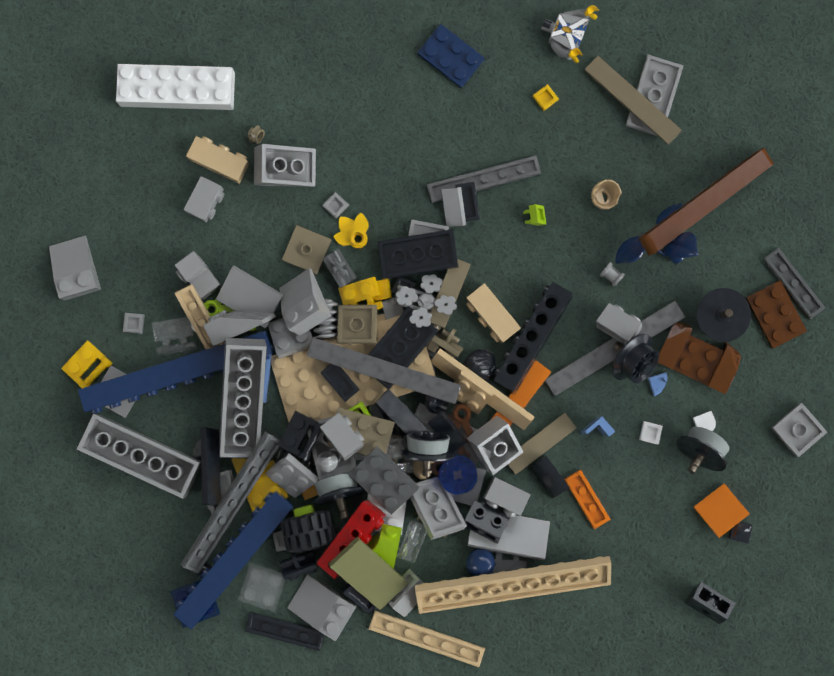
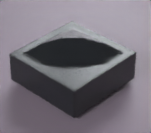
M739 522L730 529L729 539L749 544L753 525Z

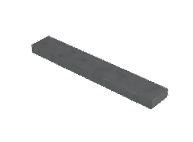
M535 155L427 184L431 203L443 201L441 189L453 188L455 184L474 181L476 191L540 175L541 170Z

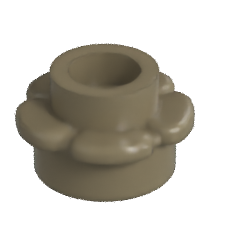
M256 125L255 128L252 127L248 131V138L251 143H261L265 132L263 129H260V126Z

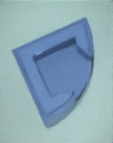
M667 372L648 378L653 396L658 395L664 389L667 382Z

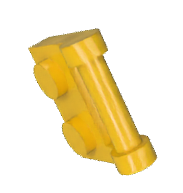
M87 340L61 369L81 388L90 386L113 363ZM99 358L101 363L83 380L81 376Z

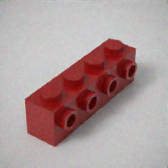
M369 500L363 501L316 564L333 578L339 577L340 575L330 568L329 563L357 536L365 544H368L373 538L371 534L374 530H379L384 524L383 518L386 514Z

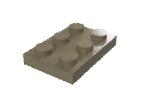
M337 408L336 414L346 415L352 423L350 425L354 432L358 430L364 438L362 441L364 447L357 451L356 454L367 456L376 446L387 454L395 422ZM328 441V446L333 447L330 441Z

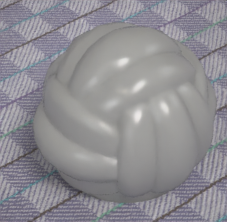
M323 452L318 455L316 464L322 471L330 472L337 467L338 458L333 452Z

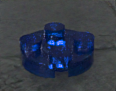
M455 456L451 460L443 461L438 471V480L443 489L451 494L459 495L470 492L478 480L476 466L467 457ZM461 470L462 479L458 478L455 480L454 471L458 472Z

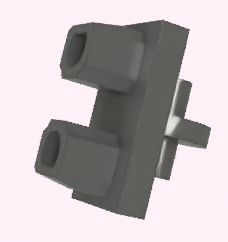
M339 248L322 258L340 288L357 279Z

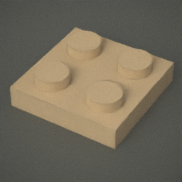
M463 369L454 382L461 385L457 400L468 406L477 415L496 392L466 369Z

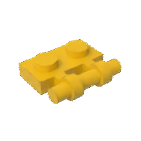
M375 277L338 288L343 305H359L358 302L367 300V305H377V310L383 308L382 301L375 302L374 297L381 295Z

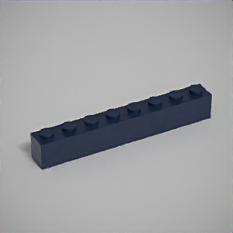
M277 490L274 493L271 491L263 499L265 502L261 509L257 507L250 515L253 519L249 524L244 522L238 530L239 536L236 539L232 537L225 545L228 548L225 553H219L212 561L215 565L211 569L206 568L200 576L202 578L201 582L198 585L194 583L187 591L190 595L186 600L181 599L174 607L177 611L173 615L191 630L293 508L294 504Z

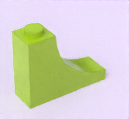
M383 524L380 531L373 536L367 545L394 569L402 528Z

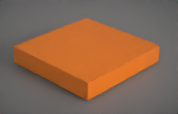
M725 484L694 506V509L718 538L750 514Z

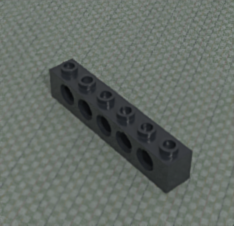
M554 282L550 286L547 285L542 293L544 297L541 302L537 301L534 305L532 317L526 319L522 327L524 328L521 335L518 334L513 341V349L507 351L503 358L504 364L501 368L498 367L493 375L495 377V384L513 394H516L573 298L571 291ZM549 301L557 303L556 307L552 309L548 308L546 304ZM545 317L547 322L544 325L537 324V319ZM534 333L537 335V339L535 341H528L527 336ZM520 350L528 352L524 358L518 357L517 353ZM510 366H516L518 368V371L515 374H509L507 372Z

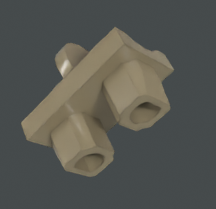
M454 328L451 333L445 329L441 334L438 332L427 346V349L434 353L441 346L453 358L458 357L463 350L462 347L457 345L460 339L454 336L457 331Z

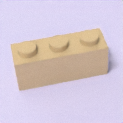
M196 136L186 155L188 160L240 184L249 166V162L246 160L247 157L238 152L236 155L229 152L230 149L220 144L218 147L212 144L213 141L203 136L201 139Z
M485 283L466 298L468 301L466 306L472 313L477 312L480 316L478 318L479 322L484 328L487 326L492 331L490 335L496 342L504 343L521 329Z

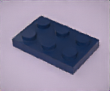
M442 24L439 25L417 52L420 57L460 88L466 84L485 60L483 56Z

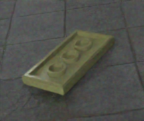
M358 536L329 563L331 569L379 610L408 584L404 577Z

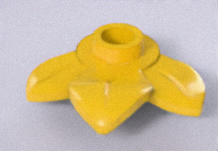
M362 213L358 214L355 220L340 217L339 228L341 232L334 235L335 240L343 246L351 245L357 249L363 248L368 241L366 232L369 225L366 217ZM361 236V242H355V237Z

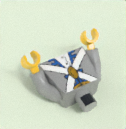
M590 5L587 9L560 13L556 22L548 19L544 20L541 30L551 33L549 43L558 57L572 59L575 63L579 62L576 56L583 55L578 48L589 22L587 18L597 19L598 16L592 14L594 11H599L596 6Z

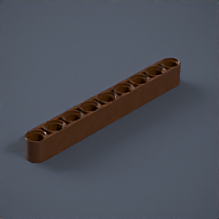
M763 147L751 154L639 237L638 241L648 256L659 251L770 168L774 162Z

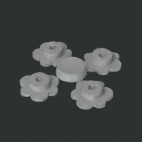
M435 274L422 277L423 283H421V288L425 289L427 294H423L419 298L415 294V289H409L407 286H403L396 293L399 305L411 306L412 302L414 303L418 300L420 309L413 310L410 317V322L416 324L417 328L427 327L431 324L432 314L428 313L427 310L432 309L434 304L437 307V312L444 313L445 315H451L453 310L457 308L453 296L447 297L442 295L440 299L435 301L434 297L430 295L434 291H440V286L443 283L442 279L437 278Z

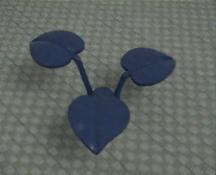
M678 203L666 208L657 217L656 224L683 205ZM691 232L681 233L664 246V251L659 250L657 252L663 257L667 256L672 263L676 264L684 258L698 256L697 239ZM639 236L631 237L620 245L615 257L616 264L631 263L643 255L644 248L638 241Z

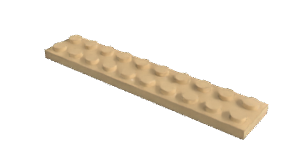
M600 556L587 560L580 559L567 563L560 562L547 566L540 565L534 568H520L514 571H501L494 574H481L474 577L415 585L419 614L611 585L610 556Z

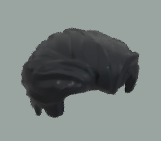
M487 349L473 351L463 362L465 367L485 381L489 380L497 369L495 355Z

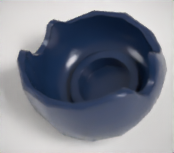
M480 548L471 551L466 561L467 570L472 576L493 574V569L496 565L493 554L486 549Z

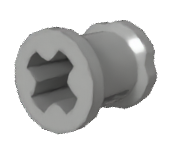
M611 262L600 274L601 277L604 276L608 279L613 287L625 275L617 271Z

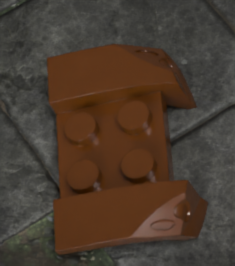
M675 323L659 353L658 363L726 395L737 373L741 359L740 353L727 342L723 350L690 335L692 331L691 325Z

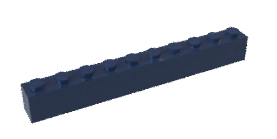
M264 331L242 338L265 339L267 346L266 360L270 359L269 355H272L273 351L267 332ZM225 344L78 389L84 412L91 411V414L102 412V408L110 406V409L121 406V402L125 400L131 403L140 400L139 396L147 394V397L159 394L158 390L164 388L166 391L176 389L177 384L183 382L184 385L195 383V379L203 377L204 380L214 377V373L221 371L223 374Z

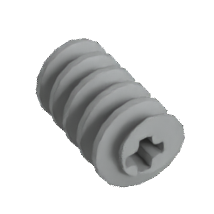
M324 299L331 316L316 325L319 326V328L314 329V333L319 334L314 337L316 339H327L337 336V333L332 332V330L337 329L338 326L333 325L332 322L338 321V318L333 317V314L338 313L337 310L333 309L338 303L333 302V300Z

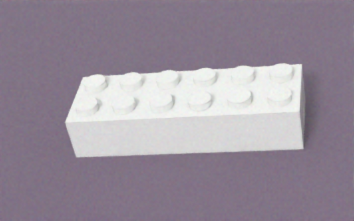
M118 64L116 102L121 107L233 110L235 72L232 67Z

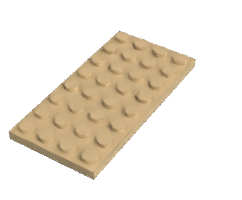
M401 315L377 322V343ZM337 336L323 340L366 355L376 346V344H337ZM425 347L408 368L436 377L427 347ZM309 349L280 359L277 354L271 356L272 369L288 422H290L295 411L318 421L335 416L337 408L348 410L363 401L366 407L374 405L387 390L384 385L373 377L342 368L360 389L347 402H344L320 373L330 363L308 357ZM395 384L390 389L396 397L415 392Z

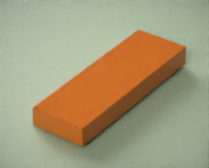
M581 469L564 479L593 529L611 520Z

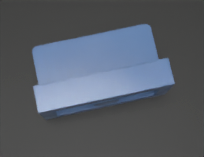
M603 416L595 418L580 431L582 435H587L596 427L604 437H609L615 432Z

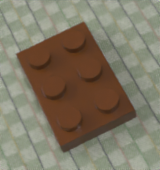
M781 281L745 298L772 349L807 332Z

